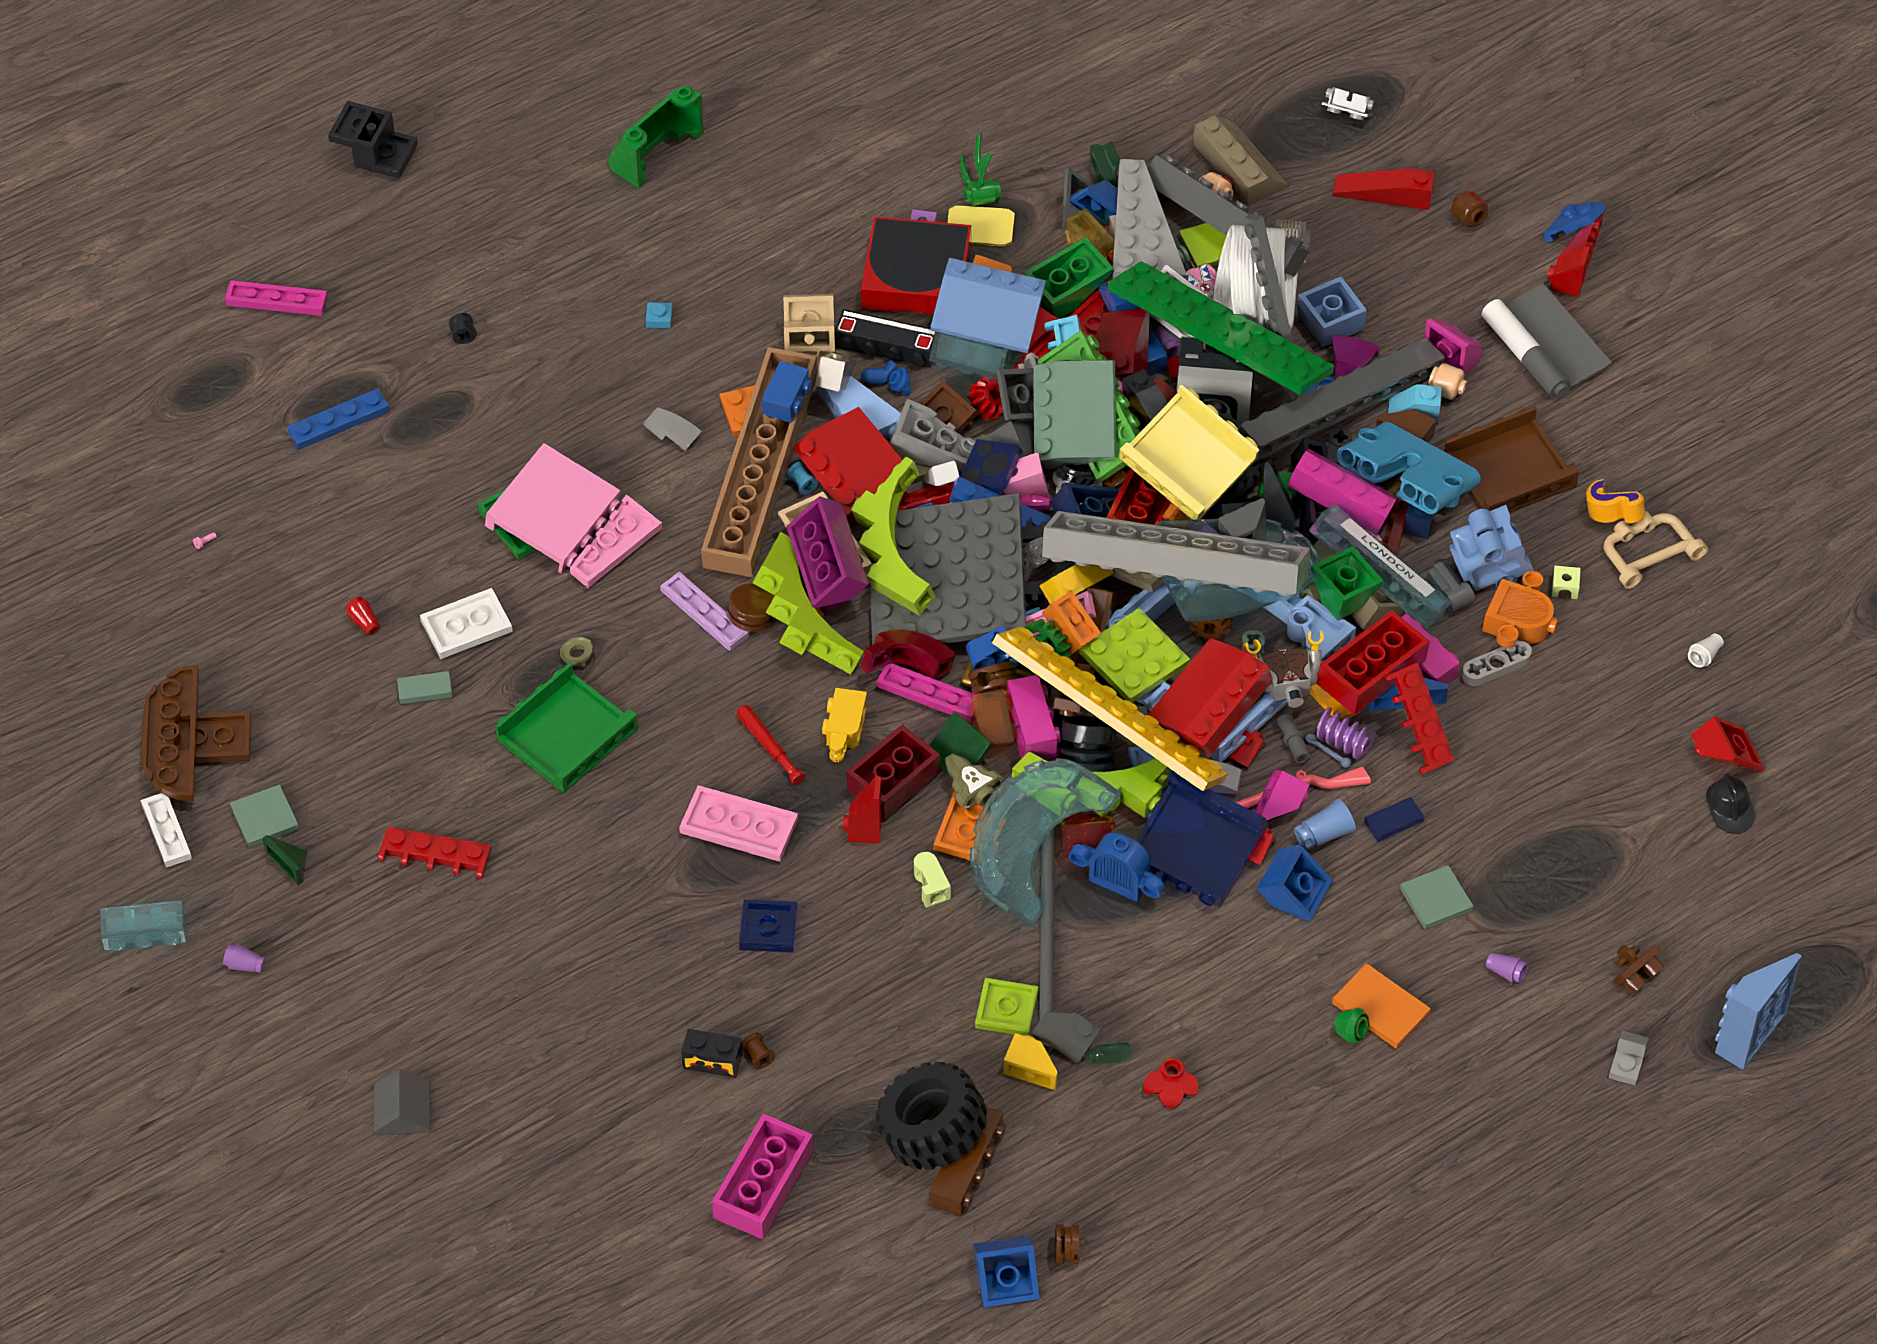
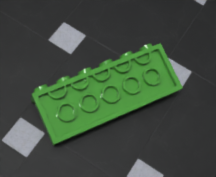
M1080 330L1036 362L1040 365L1056 361H1107V359L1099 353L1097 348L1100 345L1093 335L1088 336ZM1116 377L1117 458L1088 463L1096 480L1099 482H1103L1127 465L1119 458L1120 449L1126 442L1130 444L1140 433L1138 428L1140 422L1134 414L1130 413L1128 409L1130 403L1118 390L1120 384Z

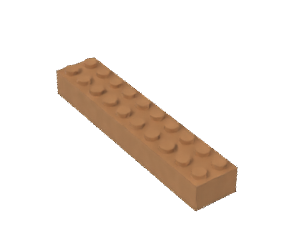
M771 347L767 348L701 549L703 568L753 577L793 453L792 447L795 446L818 374L817 356ZM780 361L809 369V380H812L809 394H805L802 399L801 411L799 414L794 415L791 423L764 415L762 412L761 399Z

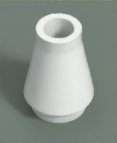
M1714 633L1710 637L1691 645L1688 652L1689 661L1699 668L1708 666L1724 644L1722 637Z

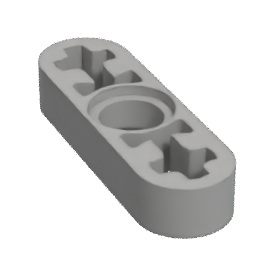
M1517 641L1513 647H1500L1469 660L1463 666L1462 679L1467 685L1479 686L1525 667L1531 660V646L1524 641ZM1495 659L1501 660L1504 665L1496 668L1490 664V661Z

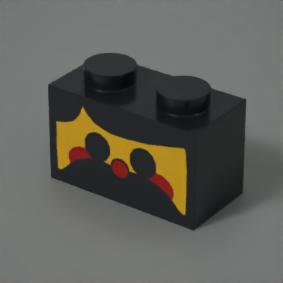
M687 1029L681 1051L683 1069L737 1078L743 1055L742 1039Z

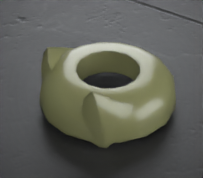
M574 637L567 640L560 650L562 660L566 664L570 662L573 666L586 667V662L593 655L591 640L585 637ZM575 650H584L580 657L571 656Z

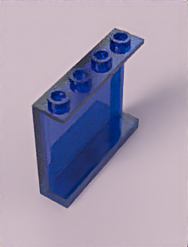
M1172 771L1168 778L1170 785L1136 842L1149 854L1150 871L1152 874L1159 876L1162 882L1168 880L1174 883V887L1182 893L1189 894L1191 892L1199 896L1198 900L1205 905L1212 906L1214 904L1221 908L1268 828L1266 818L1210 789L1202 791L1175 771Z

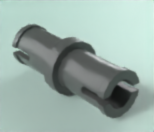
M1284 714L1280 716L1277 723L1284 735L1283 741L1286 747L1290 748L1297 764L1308 762L1311 754L1304 743L1305 736L1302 731L1298 730L1293 715Z

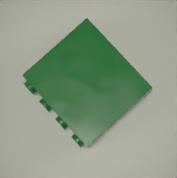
M569 662L564 668L558 669L545 684L539 685L526 700L520 701L510 714L500 718L495 728L498 742L562 793H565L638 730L637 714L631 709L623 713L577 677L573 671V664Z

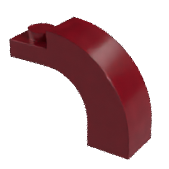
M888 630L878 633L874 644L869 645L864 650V657L860 668L866 673H870L888 664H905L917 669L924 676L937 680L950 674L956 654L946 645L928 635L909 630Z

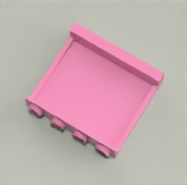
M543 443L486 514L485 526L494 531L499 525L560 563L558 572L562 573L567 566H572L578 558L577 553L581 548L585 549L590 544L593 533L595 531L598 532L600 528L604 527L606 523L605 518L609 513L612 514L614 510L618 509L620 501H618L620 490Z

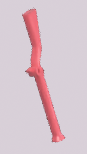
M1362 766L1330 779L1311 774L1307 775L1302 769L1296 773V778L1323 789L1371 784L1370 777ZM1263 792L1232 804L1225 803L1224 808L1228 817L1258 805Z

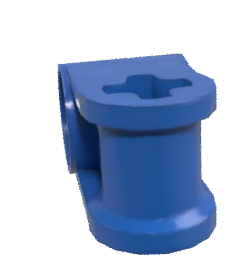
M1003 627L994 628L992 631L970 641L966 645V650L974 670L998 664L1012 658L992 643L996 634L1008 631Z

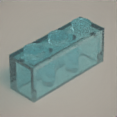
M182 900L100 908L101 938L104 950L118 951L123 948H147L152 945H175L186 942L185 912Z

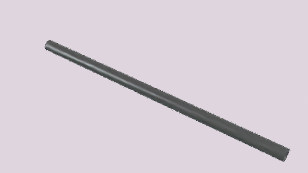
M1043 804L1039 1021L1045 1012H1053L1055 813ZM1039 1038L1046 1052L1053 1049L1052 1046Z

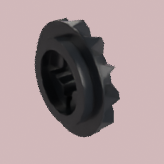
M1062 464V466H1057L1055 471L1058 478L1075 484L1093 485L1096 478L1090 470L1073 464Z

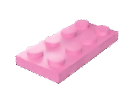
M698 785L679 829L681 834L780 862L798 821V813Z

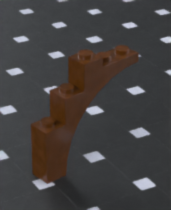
M1088 587L1087 591L1092 595L1096 618L1092 620L1100 632L1108 629L1116 591ZM1079 650L1076 651L1071 658L1075 663L1074 666L1081 671L1091 673L1096 678L1095 681H1097L1098 672L1079 654ZM1061 691L1059 692L1054 703V708L1059 709L1058 715L1065 717L1088 716L1087 709Z

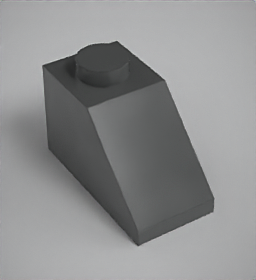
M1045 1012L1032 1034L1078 1064L1100 1031V1028L1079 1014Z

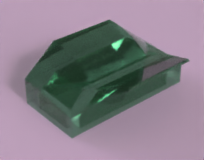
M1113 142L1104 145H1091L1089 162L1098 182L1106 180L1117 188L1119 178L1116 172L1120 157Z

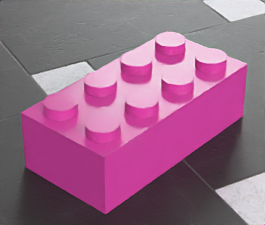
M762 1114L712 1200L713 1218L763 1240L814 1151L813 1134Z

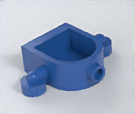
M1108 833L1103 836L1096 849L1085 844L1074 845L1068 854V858L1075 865L1080 867L1088 865L1090 867V882L1136 902L1142 893L1151 898H1159L1165 888L1161 878L1150 873V857L1147 851L1128 836L1119 833Z

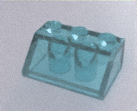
M935 332L929 361L935 362L937 366L942 368L954 367L960 369L959 371L965 374L976 373L987 378L995 377L998 380L996 370L1008 369L1014 350Z

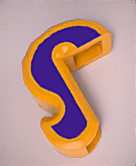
M1604 479L1593 482L1587 488L1586 500L1589 517L1597 522L1611 523L1624 518L1626 523L1631 524L1641 521L1646 515L1644 497L1637 491L1605 493Z

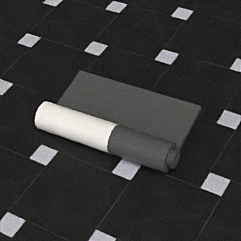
M1543 283L1506 305L1500 299L1493 300L1482 311L1481 315L1552 398L1564 396L1572 388L1612 366L1609 358Z

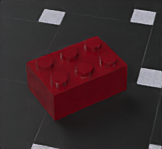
M902 724L846 771L847 790L857 797L875 776H880L882 818L885 820L940 773V754Z

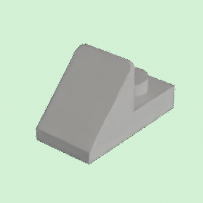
M1622 1031L1610 1070V1079L1636 1085L1649 1042L1648 1037Z

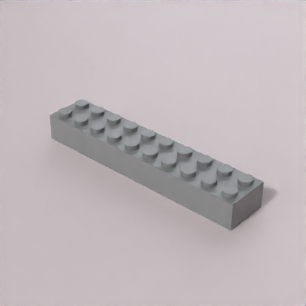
M1058 511L1044 527L1042 557L1050 558L1054 562H1064L1067 560L1074 561L1080 566L1094 564L1100 565L1101 568L1107 570L1121 568L1126 569L1129 573L1147 572L1155 577L1168 575L1174 576L1181 581L1194 579L1201 580L1202 583L1208 585L1221 583L1227 584L1230 588L1248 587L1256 592L1275 591L1282 596H1292L1298 593L1308 578L1310 548Z

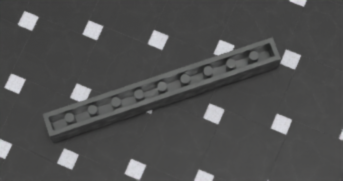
M1427 338L1417 342L1412 341L1403 349H1396L1382 359L1377 358L1363 368L1358 367L1344 377L1339 376L1327 385H1320L1315 391L1301 394L1296 400L1289 403L1285 402L1271 412L1266 411L1252 421L1247 420L1239 426L1238 431L1242 436L1251 438L1257 444L1259 453L1258 458L1254 461L1255 463L1303 438L1313 435L1430 378L1434 367H1439L1443 364L1445 356Z

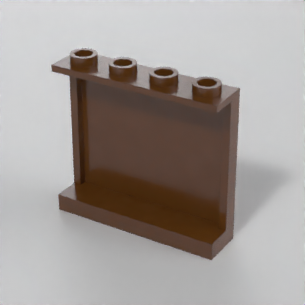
M1535 406L1527 410H1520L1506 418H1499L1493 423L1476 427L1469 432L1452 436L1446 440L1444 452L1475 468L1480 474L1481 481L1479 486L1468 492L1479 509L1492 511L1506 505L1509 513L1577 487L1578 469L1575 465H1566L1537 422V408Z

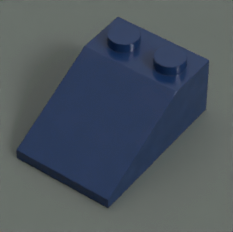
M1064 483L1052 499L1051 505L1055 514L1058 511L1106 518L1121 488Z

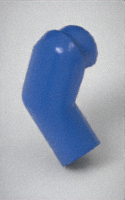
M888 361L883 368L864 369L861 373V379L869 384L883 385L889 380L892 372L898 369V366L893 361Z

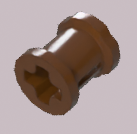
M753 1033L742 1041V1051L749 1054L753 1060L754 1068H765L775 1059L774 1051L767 1048L761 1033Z

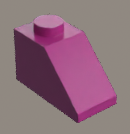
M1274 770L1252 818L1266 821L1298 809L1300 805L1305 803L1309 792L1307 789L1310 784L1284 771Z

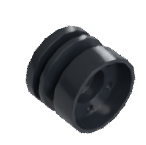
M1070 716L1062 719L1061 738L1073 743L1061 746L1060 752L1065 755L1060 756L1059 765L1085 772L1114 769L1115 760L1111 757L1115 755V749L1104 745L1116 741V730L1096 716Z

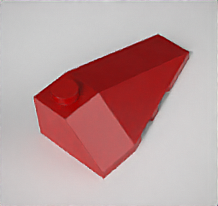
M1406 167L1336 175L1333 196L1429 210L1436 170Z
M1604 212L1593 224L1583 227L1558 256L1556 265L1550 266L1547 279L1552 280L1551 291L1579 297L1600 233Z

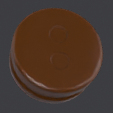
M755 584L740 585L730 593L727 617L739 629L750 632L762 631L773 622L774 617L767 614L766 611L774 595Z
M1002 662L970 672L968 677L969 681H971L973 695H984L1007 689L1008 680L1019 679L1015 670V662Z

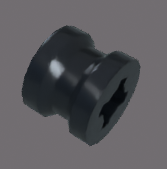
M458 313L450 318L448 323L455 343L466 344L476 338L477 332L473 326V318L470 314Z

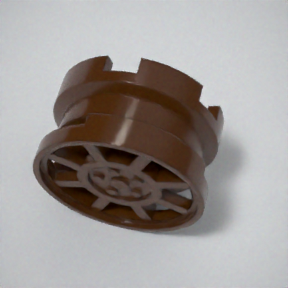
M1056 1224L1055 1264H1063L1064 1261H1070L1071 1264H1079V1225L1064 1227L1063 1224ZM1061 1239H1063V1250H1061Z

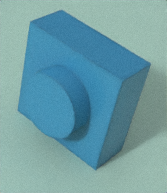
M647 302L646 328L671 329L672 303Z

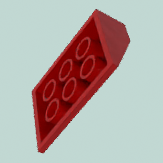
M860 407L810 431L792 447L835 502L842 504L845 514L858 526L861 524L856 521L851 510L854 502L866 490L875 495L879 485L888 479L894 467L903 460Z
M1210 638L1147 715L1155 718L1159 722L1158 725L1165 730L1175 732L1180 737L1179 740L1185 744L1198 748L1201 751V755L1209 759L1273 681L1269 666L1245 651Z

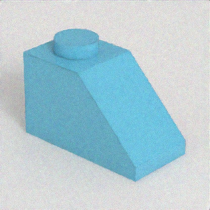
M1416 384L1389 398L1388 413L1415 409L1421 413L1428 414L1436 420L1435 425H1438L1442 387Z

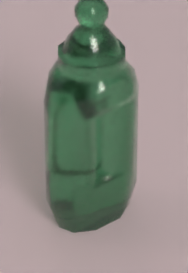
M1128 1042L1099 1044L1088 1050L1081 1060L1086 1058L1098 1064L1128 1061L1132 1059L1131 1047Z

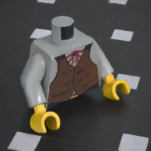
M1311 631L1308 633L1307 642L1311 645V650H1308V646L1259 653L1257 656L1261 649V644L1255 639L1253 640L1254 651L1248 648L1247 642L1243 644L1242 651L1251 654L1269 666L1273 681L1265 689V692H1268L1275 701L1287 699L1289 707L1296 708L1303 704V697L1310 694V686L1315 685L1318 680L1319 667L1322 663V650H1319V644L1324 636L1322 631H1319L1320 639L1314 642L1311 639Z

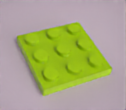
M1140 608L1101 632L1098 637L1079 649V654L1125 700L1132 703L1186 668L1190 663V658Z

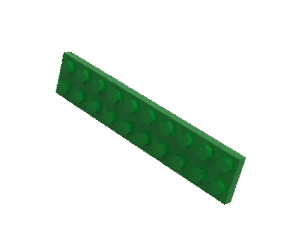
M1140 261L1108 281L1109 291L1299 395L1333 373V364L1243 315L1234 314L1233 310L1151 267L1147 263Z

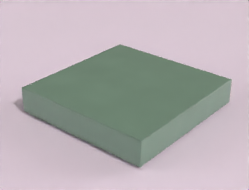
M280 784L230 803L231 810L249 848L262 844V838L266 835L278 838L299 830L298 823Z
M1449 865L1400 884L1401 892L1424 930L1473 911L1471 901Z

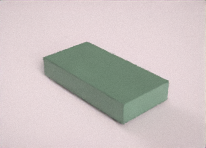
M449 671L397 678L400 705L452 697Z

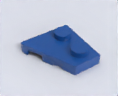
M1587 201L1578 205L1569 204L1561 210L1558 218L1542 235L1546 242H1550L1562 230L1567 235L1579 228L1593 224L1606 210V207L1602 201Z

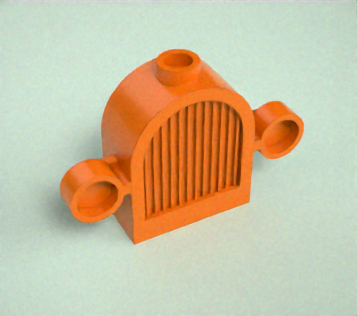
M1527 571L1523 575L1521 585L1501 579L1485 614L1482 631L1497 636L1498 644L1507 648L1516 645L1517 641H1524L1529 645L1536 644L1544 640L1549 632L1554 634L1558 619L1553 617L1554 607L1551 600L1540 592L1543 576L1537 571Z

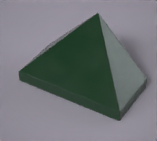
M264 836L262 839L265 853L298 886L303 883L307 851L271 836Z

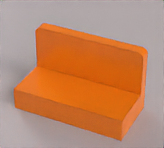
M1072 590L1042 611L1043 616L1048 622L1050 620L1053 621V628L1060 626L1061 631L1059 633L1068 636L1064 642L1071 645L1067 649L1071 655L1101 634Z

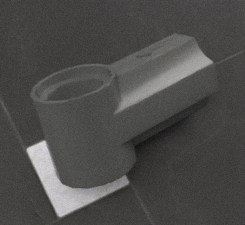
M1439 562L1428 571V578L1441 594L1442 603L1448 612H1454L1475 601L1474 592L1467 582H1461L1447 563Z

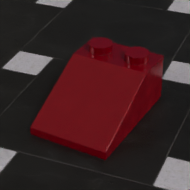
M1142 308L1107 312L1102 315L1095 336L1100 345L1097 349L1107 361L1113 360L1115 362V377L1123 379L1143 369L1147 372L1150 312Z

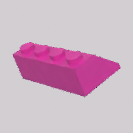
M1310 449L1305 451L1287 485L1343 517L1352 519L1356 524L1377 535L1398 500L1397 496Z

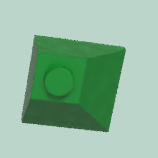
M1353 546L1311 566V572L1322 604L1337 620L1358 611L1384 582Z

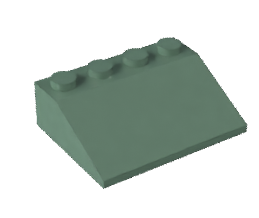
M1113 360L1056 361L1034 365V453L1039 454L1041 465L1044 468L1052 470L1056 469L1057 466H1062V464L1080 465L1117 458L1115 362Z

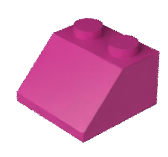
M1429 318L1426 321L1425 338L1445 356L1443 363L1462 369L1465 376L1480 362L1482 345L1476 339L1470 338L1456 326L1449 324L1445 320Z

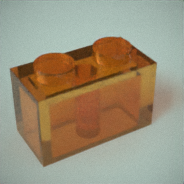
M1003 689L972 695L970 703L975 727L994 743L992 748L1011 745L1014 741L1013 737L1017 736L1014 721L1009 719L1008 711H1011L1009 696L1004 695Z

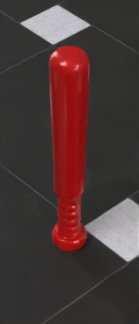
M749 705L740 706L737 710V717L772 758L785 769L790 776V782L794 785L801 783L805 778V773L802 770H798L789 760L784 749L775 740Z

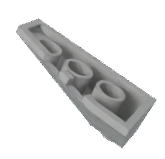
M906 399L889 440L890 445L902 459L908 457L914 463L929 466L955 461L958 471L967 472L969 469L976 468L979 470L980 475L987 476L982 470L984 460L991 455L990 452L986 455H979L977 453L979 445L977 442L954 431L956 429L951 423L946 425L936 417L937 413L932 409Z

